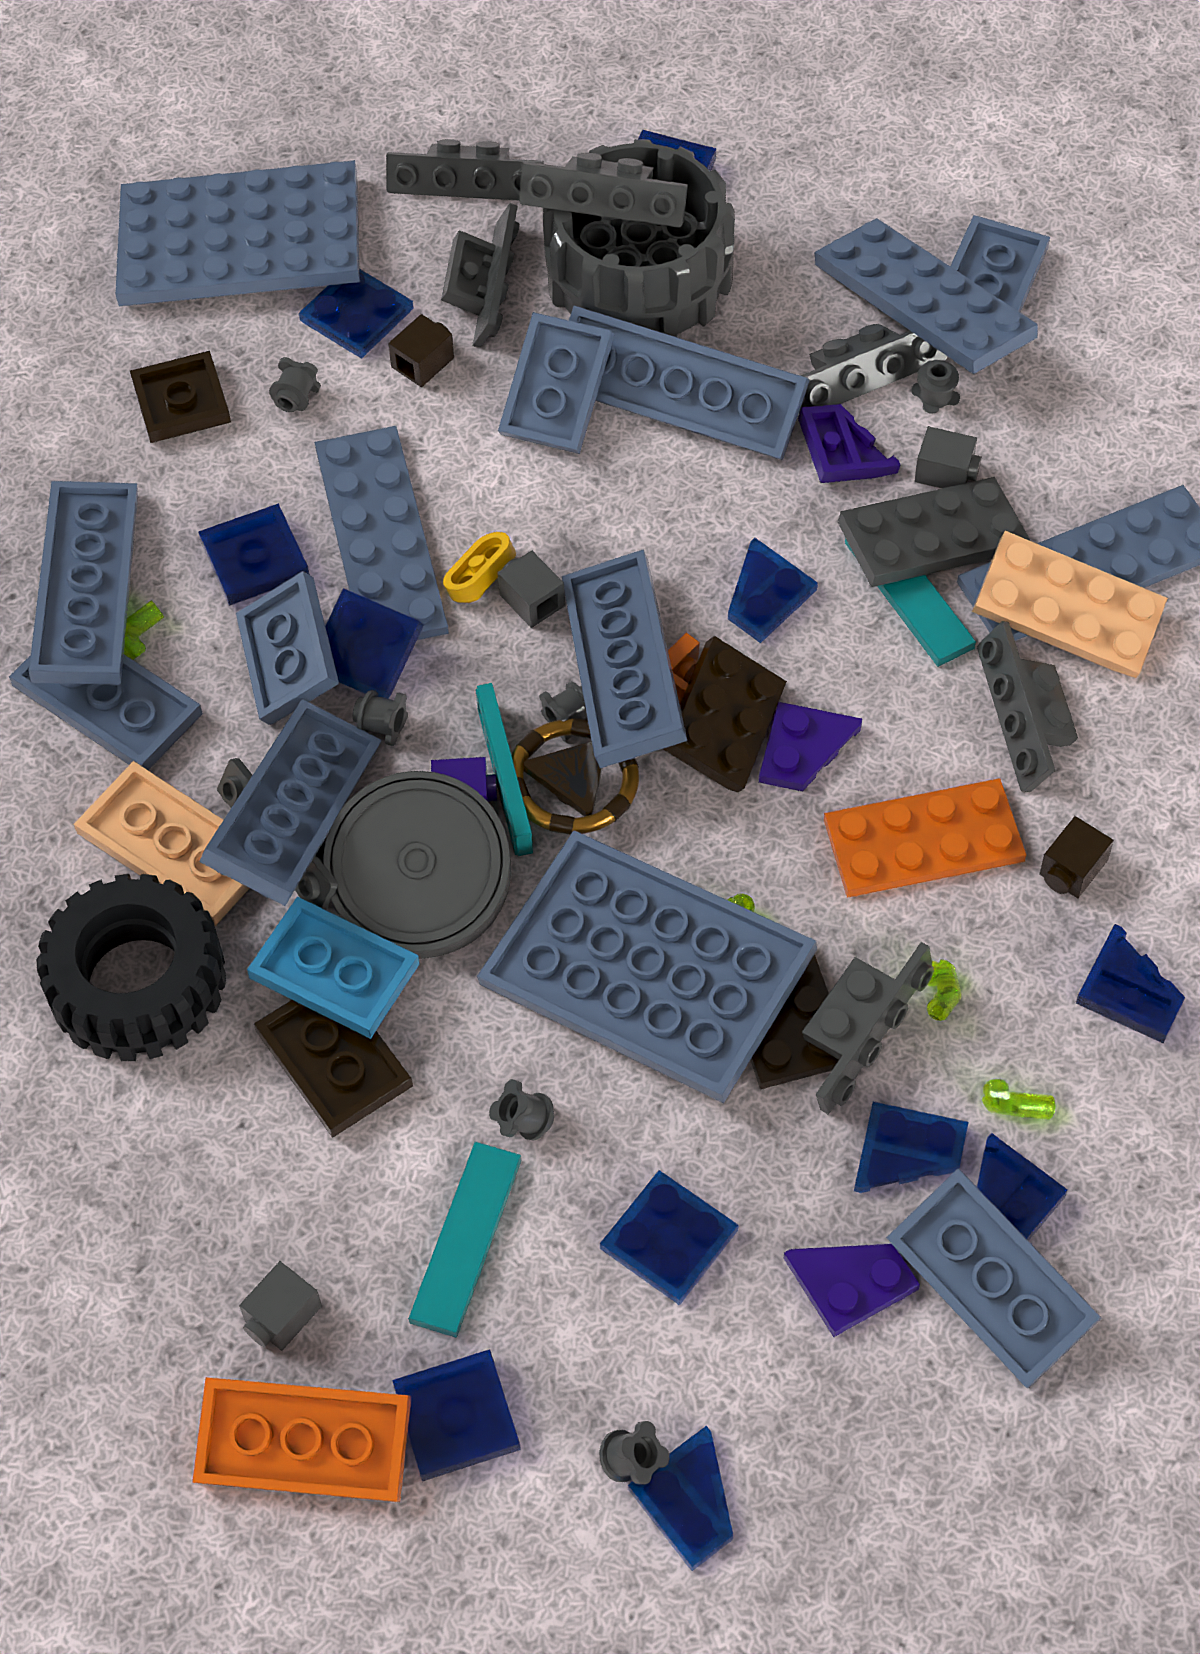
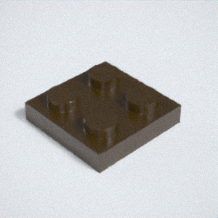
M210 351L130 370L150 443L231 423L229 410Z

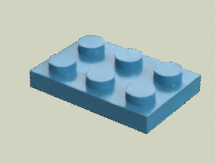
M297 896L248 967L247 972L249 979L371 1039L420 963L417 954Z

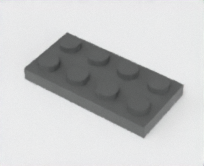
M995 477L840 511L838 524L871 587L991 560L1004 531L1030 541L1029 536Z

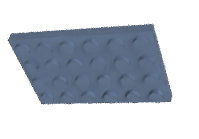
M355 160L121 184L115 292L119 307L360 282L358 182Z
M573 831L477 975L481 986L724 1103L818 949L816 940L584 834Z

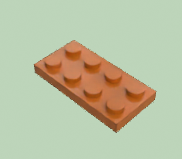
M1000 778L824 813V823L847 898L1025 862L1026 852Z
M206 1377L192 1483L400 1502L411 1396Z

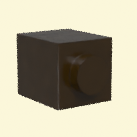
M420 314L388 343L391 368L421 388L454 359L452 333L442 323H435L423 314Z
M1074 816L1045 852L1039 875L1044 877L1046 884L1055 892L1060 894L1068 892L1078 899L1109 860L1114 839Z

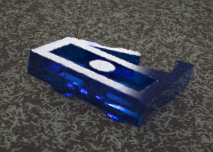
M993 1133L987 1137L977 1188L1029 1241L1064 1200L1068 1189Z
M707 1426L669 1453L668 1465L658 1468L652 1474L651 1481L648 1484L638 1485L633 1481L628 1484L630 1493L691 1571L695 1570L733 1540V1531L712 1433Z

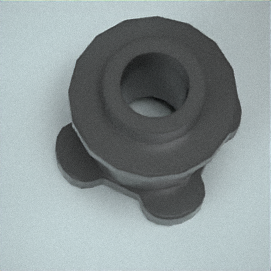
M283 357L278 363V368L282 371L279 380L270 386L269 394L275 405L285 412L304 411L309 404L308 395L310 391L318 393L321 384L316 379L318 369L312 363L295 362L290 358Z
M933 360L926 362L920 367L917 376L918 383L912 386L911 392L914 396L920 398L925 412L937 413L939 408L946 405L954 406L959 403L960 394L953 391L958 385L959 373L951 363L943 360Z
M571 681L566 684V690L554 697H551L546 691L539 695L542 703L541 713L548 722L557 720L564 722L574 718L588 720L582 686H578L575 682ZM571 735L560 737L563 741H566L571 738Z
M370 690L364 697L360 696L357 699L353 708V721L357 723V728L367 733L372 731L386 735L385 744L394 746L408 718V712H406L407 696L403 693H397L395 699L391 700L379 697L376 691Z
M511 1079L506 1082L504 1092L498 1101L492 1103L489 1116L491 1120L497 1121L500 1125L501 1135L513 1137L519 1131L525 1139L537 1140L553 1124V1103L546 1094L534 1093L531 1095L523 1092L522 1083Z
M641 1421L635 1425L633 1433L626 1430H614L605 1436L601 1442L599 1455L602 1469L610 1479L615 1482H628L632 1480L638 1485L648 1484L651 1481L652 1474L658 1468L668 1465L670 1459L669 1451L666 1447L661 1446L657 1439L654 1424L649 1421Z

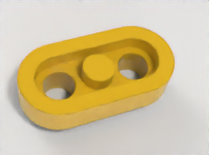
M493 532L482 536L448 570L443 578V585L453 601L471 603L483 596L484 592L498 578L497 572L502 570L516 556V550L509 536L503 532Z

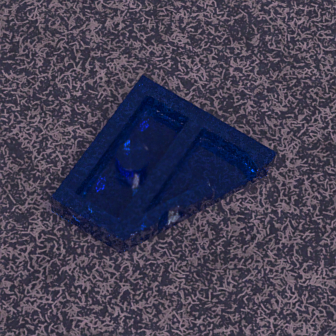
M754 538L750 542L728 610V620L761 643L817 591L818 582L757 538Z
M1114 924L1078 994L1076 1004L1164 1044L1182 1008L1185 997L1171 981L1164 979L1160 975L1157 965L1147 954L1141 956L1125 939L1127 932L1121 926Z
M873 1102L854 1192H868L870 1188L896 1182L900 1185L918 1181L919 1178L928 1175L941 1176L954 1173L960 1168L969 1122Z

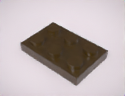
M713 636L704 645L680 703L687 741L663 748V750L726 789L735 792L745 789L787 681L721 639Z
M815 954L750 1060L760 1090L832 1071L839 1061L837 1058L804 1040L802 1031L829 994Z
M294 1000L289 1001L254 1023L256 1033L332 1138L413 1087L412 1078L377 1031L370 1039Z

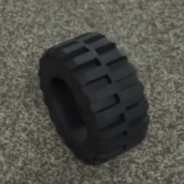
M130 874L115 875V881L103 884L101 879L89 884L90 890L81 895L78 891L65 900L68 907L64 911L57 909L49 919L48 923L51 931L45 930L42 933L38 944L41 953L36 958L37 972L41 979L40 985L54 1018L63 1033H69L72 1042L82 1049H87L91 1045L96 1056L110 1059L112 1051L118 1052L121 1061H136L137 1053L147 1052L149 1059L163 1056L161 1048L173 1044L177 1050L189 1043L186 1034L191 1030L199 1034L209 1024L206 1011L211 1013L217 1012L222 1001L219 990H223L226 984V972L223 966L225 960L209 911L203 909L202 902L192 892L184 894L182 885L172 880H165L163 884H160L156 875L141 874L140 879H131ZM146 940L161 943L175 952L172 963L162 977L141 990L128 993H113L99 989L90 983L92 972L97 963L104 955L119 945L132 941Z

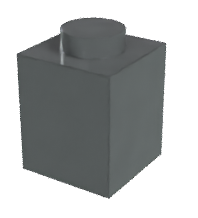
M928 426L917 458L914 482L938 488H947L965 484L968 480L976 481L982 456L975 455L977 437Z
M533 550L520 558L512 559L502 570L497 572L500 596L530 628L566 606L564 582Z
M279 1261L243 1300L239 1307L246 1322L243 1326L244 1331L262 1347H266L271 1342L283 1351L318 1312L322 1304L317 1289Z

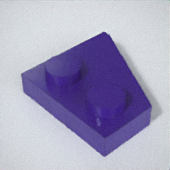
M841 404L801 407L798 421L820 483L872 479L898 473L901 466L899 460L894 455L887 459L874 446L876 438L866 428L858 425L854 417Z
M778 702L758 783L803 792L816 778V774L823 767L830 764L853 735L856 736L861 731L862 718Z
M892 1244L790 1249L784 1252L783 1259L833 1337L918 1291L920 1287L919 1282Z

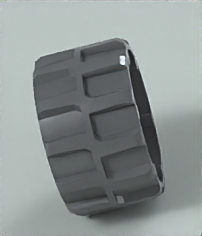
M634 139V143L612 147L601 145L589 150V153L601 155L603 161L618 163V160L623 158L640 160L643 162V166L653 167V180L688 184L684 222L681 227L543 208L544 250L549 296L552 303L556 307H565L570 314L573 306H577L677 337L678 334L697 323L704 327L715 317L716 301L719 294L728 295L733 282L735 210L731 203H726V182L716 170L709 171L703 164L694 158V152L681 146L678 149L652 144L648 139Z

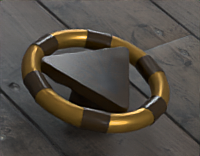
M576 718L564 722L557 720L531 730L516 745L511 755L527 817L531 822L551 832L571 835L573 831L585 834L600 830L616 822L630 808L639 785V766L635 758L618 763L622 772L620 791L601 811L593 814L603 768L599 767L594 757L592 741L528 760L544 742L566 735L591 739L588 720ZM523 773H527L555 794L559 801L571 806L584 817L575 818L549 813L539 807L531 799L523 779Z

